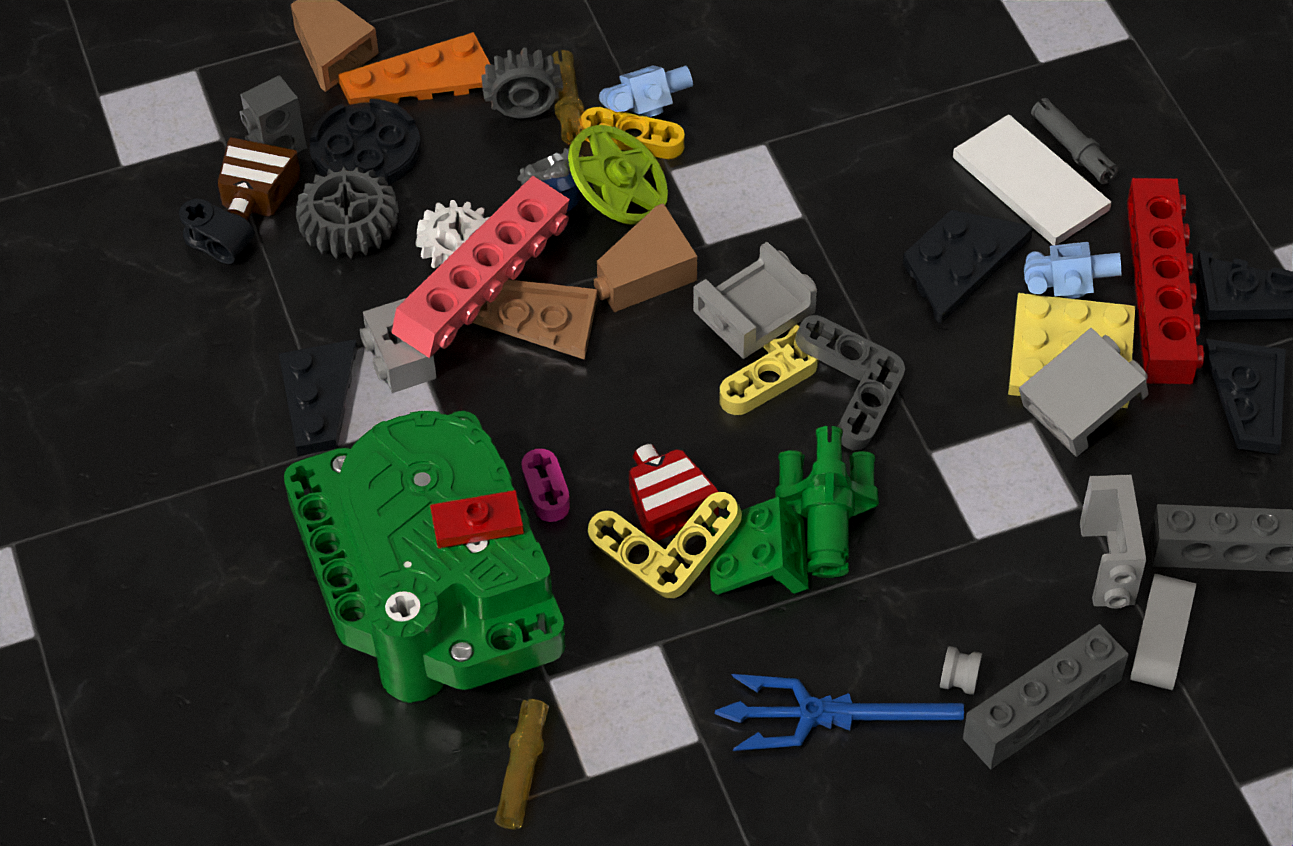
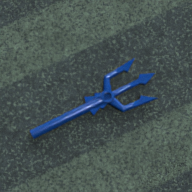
M740 674L731 675L756 692L762 687L793 689L800 707H747L739 701L715 710L716 715L738 723H742L746 718L800 717L794 735L764 738L758 732L736 746L733 751L801 746L812 727L819 724L830 729L832 724L850 731L852 720H964L963 703H852L849 693L833 700L831 695L818 699L810 696L799 679Z

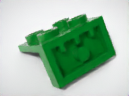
M779 496L741 510L742 519L740 524L710 561L711 590L719 595L769 576H773L776 581H780L794 594L808 589L804 519ZM712 525L711 527L708 526L710 534L715 536L717 532L713 529Z

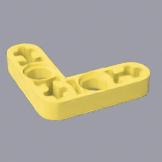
M797 324L787 330L788 335L785 337L775 338L763 346L769 354L722 381L720 385V405L724 411L732 415L748 413L816 372L819 360L804 353L796 344L795 336L799 328ZM794 352L799 357L796 360H794ZM765 371H773L780 378L775 382H765L759 378V375ZM732 392L737 394L730 397V393ZM744 393V397H743V398H740V397L738 396V395H741V394Z
M726 492L713 493L703 501L666 549L662 548L613 511H602L593 516L588 524V534L600 550L665 598H676L688 590L736 530L742 519V511L732 495ZM717 507L721 509L727 507L730 515L727 519L723 517L717 518L713 511ZM706 522L709 527L712 525L713 529L717 532L715 536H712L701 524ZM604 525L607 527L613 526L618 535L624 539L620 545L610 536L603 535L600 530ZM695 535L705 537L706 547L700 554L690 555L686 553L685 545L688 539ZM639 544L648 546L649 556L643 563L632 564L629 562V552L634 546ZM677 554H680L684 561L690 564L688 569L676 560ZM665 571L671 574L675 571L678 580L674 584L671 582L665 583L661 576Z

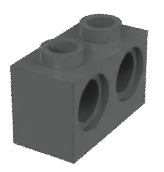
M280 75L240 94L243 105L240 117L248 130L245 140L297 150V153L307 148L298 97Z

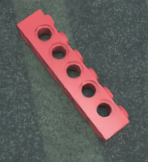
M532 176L396 308L391 333L428 358L440 347L446 349L454 340L457 330L463 324L470 325L477 317L481 306L486 301L493 302L501 292L503 284L509 278L512 280L516 279L523 270L525 262L531 256L534 258L538 257L545 248L547 240L553 234L555 236L561 234L569 221L566 213L570 199L535 176Z

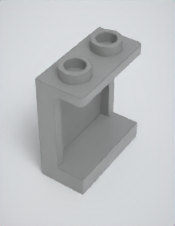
M765 242L760 246V257L756 262L717 287H714L706 279L695 285L693 311L744 359L804 320V318L815 313L817 288L814 281L808 275L799 272L782 251H777L768 242Z
M1092 328L1088 329L1019 387L1023 406L1076 457L1089 447L1087 436L1135 395L1141 400L1149 395L1146 381L1148 376L1144 369L1134 360L1128 362L1120 355L1119 347L1109 336L1104 335L1101 337Z
M1132 475L1090 476L1080 519L1082 537L1107 536L1109 554H1103L1101 557L1092 596L1093 605L1107 606L1109 608L1135 605L1146 563V554Z

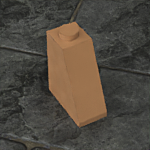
M296 0L291 4L295 31L317 81L325 92L339 83L338 74L361 67L379 53L375 27L339 1Z
M664 203L657 205L597 260V278L594 279V287L597 289L599 298L601 300L606 299L614 312L697 281V255Z

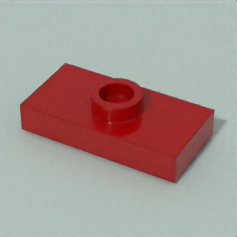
M516 490L430 505L437 548L524 534Z

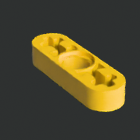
M602 107L589 108L581 115V131L597 124L616 126V128L623 131L631 128L640 130L642 134L635 138L644 144L654 157L673 159L680 156L684 151V130L676 123L626 112H615ZM612 138L619 149L625 151L632 150L625 143Z

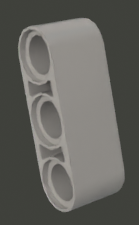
M1154 573L1130 680L1173 690L1196 583Z

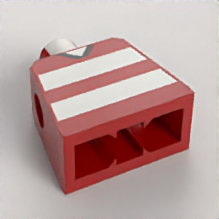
M646 444L638 448L633 454V459L638 466L633 467L629 471V491L643 532L654 542L678 533L703 501L711 494L719 492L682 450L676 449L660 456L654 445ZM719 507L713 511L716 516L719 515Z

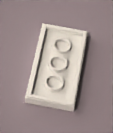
M1009 114L954 148L953 158L1052 245L1060 244L1110 211L1111 201Z

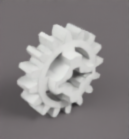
M451 200L448 208H445L441 203H437L435 213L426 210L423 220L418 222L416 247L422 248V259L432 257V268L441 265L490 218H483L484 208L481 207L473 211L470 209V202H466L463 207H458L455 200Z

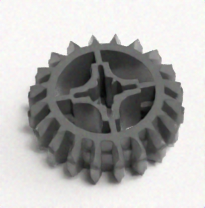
M343 166L340 172H333L331 169H328L327 176L315 175L314 184L306 183L303 190L304 193L298 195L296 218L300 233L306 238L310 247L317 246L321 254L331 250L335 258L341 253H347L352 258L354 252L358 251L367 255L369 247L380 249L381 240H390L391 230L396 229L399 207L392 186H388L385 177H377L373 169L366 173H363L360 166L354 171H348L345 166Z

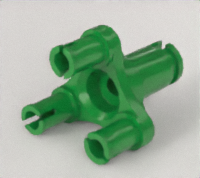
M828 426L819 427L816 430L817 461L813 464L812 472L806 479H804L805 455L802 452L784 451L778 456L779 486L775 489V498L779 496L797 514L807 518V558L810 559L807 571L808 573L812 572L813 576L821 578L840 577L849 572V563H846V560L849 558V518L879 505V489L874 486L875 455L865 451L854 452L852 455H849V477L846 472V464L842 462L843 431L836 426H832L831 442H828Z

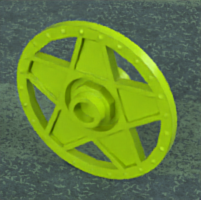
M595 125L582 130L572 141L568 154L571 175L583 196L601 213L616 221L636 225L657 205L666 204L668 189L663 170L649 149L634 136L612 126ZM589 138L593 156L579 157L582 142ZM612 138L620 140L631 147L632 150L622 152ZM648 168H650L655 179L657 191L643 177ZM588 182L593 183V188L596 191V193L592 190ZM631 201L649 210L643 214L626 213Z

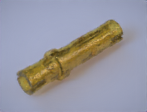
M561 50L562 62L559 60L558 51L552 54L554 64L560 65L563 91H559V100L555 105V114L561 123L562 140L567 144H571L573 132H576L577 136L584 130L581 115L584 113V106L578 96L573 54L569 51Z
M529 699L528 701H522L518 725L515 733L510 736L509 747L511 749L510 759L502 787L500 803L495 815L496 824L507 829H515V827L519 829L523 826L535 763L538 755L543 752L544 741L542 740V732L549 707L539 700Z

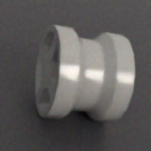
M948 646L940 688L948 690L954 686L962 688L966 694L974 695L982 653L974 651L968 655L960 653L957 647Z

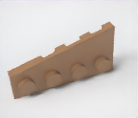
M508 279L503 284L497 298L491 303L486 301L481 306L477 317L472 323L585 360L597 304V289Z

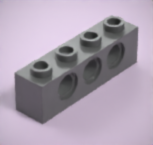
M1157 504L1150 530L1152 566L1293 572V510Z
M1098 624L967 712L963 740L991 770L1120 682L1123 677L1128 653Z

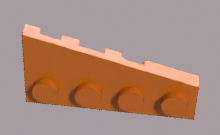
M474 32L340 73L338 77L349 105L370 102V99L398 103L401 97L412 96L418 98V100L433 99L432 94L450 91H454V96L469 94V89L482 88L481 76L485 74V66L490 64Z

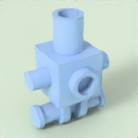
M653 65L621 75V84L601 90L599 100L607 109L615 112L629 110L645 117H652L663 112L662 107L673 104L671 93L692 87L693 81L687 66L664 72V68Z
M1089 242L1050 246V256H1044L1036 251L1031 252L1027 255L1024 265L1025 282L1031 293L1042 294L1048 287H1054L1055 297L1063 296L1069 299L1080 298L1086 293H1094L1093 279L1122 276L1120 252L1090 255Z

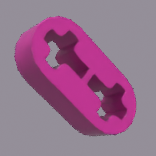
M542 448L531 450L523 457L521 463L523 481L533 510L537 517L544 521L554 522L561 520L568 514L570 503L569 491L558 460L554 453ZM541 465L546 470L545 478H540L538 470L534 469L535 466ZM551 491L553 500L557 501V504L550 505L548 501H545L546 492Z

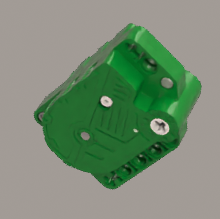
M439 411L410 412V414L374 425L372 429L360 437L351 449L339 448L297 461L286 469L284 481L289 504L338 638L343 644L377 657L380 680L388 694L398 700H402V702L423 701L436 695L444 684L456 689H472L552 662L560 658L564 653L566 647L564 621L552 593L550 567L539 542L535 540L530 528L529 518L521 500H518L524 534L437 548L430 508L431 504L514 490L512 479L504 460L500 458L492 443V438L482 429L479 420L474 414L466 411H458L450 415L440 414ZM308 489L310 493L305 495L304 490ZM347 584L344 587H337L338 585ZM352 618H361L353 622L348 621Z

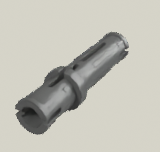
M1041 99V102L1046 106L1045 108L1037 102L1032 108V117L1037 119L1072 154L1073 161L1077 165L1087 168L1100 184L1108 183V179L1104 175H1107L1112 181L1116 177L1119 167L1100 150L1099 143L1093 138H1087L1052 104L1050 99Z

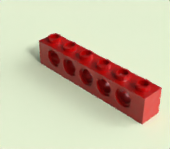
M1132 178L1127 208L1143 369L1148 376L1146 381L1148 384H1192L1196 368L1201 369L1203 366L1204 351L1202 345L1196 344V337L1199 336L1200 316L1199 314H1193L1192 308L1196 304L1197 291L1196 284L1189 282V276L1192 275L1193 255L1192 253H1186L1190 229L1189 224L1183 223L1182 220L1186 213V195L1179 193L1178 179Z

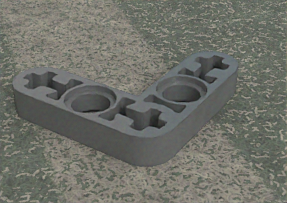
M810 315L804 318L796 332L795 340L799 349L860 381L837 427L843 431L842 445L851 450H861L870 443L904 375V362L894 352L824 317ZM812 331L820 334L817 340L809 337ZM833 339L836 342L833 348L831 349L828 346L831 340ZM844 346L852 347L857 350L860 358L849 360L842 355L840 348ZM884 366L890 369L882 384L876 380ZM864 393L874 394L880 400L881 406H867L862 401L861 395ZM859 416L865 419V422L859 434L856 435L851 430Z

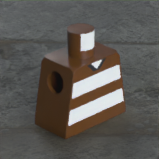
M230 137L218 178L222 205L228 208L227 212L240 215L247 221L251 213L268 217L274 215L300 179L301 172L297 150Z

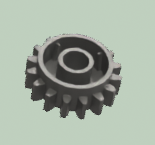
M522 48L521 53L517 55L512 50H507V58L504 59L496 55L494 57L495 65L486 64L485 74L481 76L485 102L491 101V108L493 110L497 109L503 115L514 118H528L550 109L554 101L559 100V91H563L560 65L554 64V58L551 55L542 58V50L539 49L533 55L528 54L527 48Z

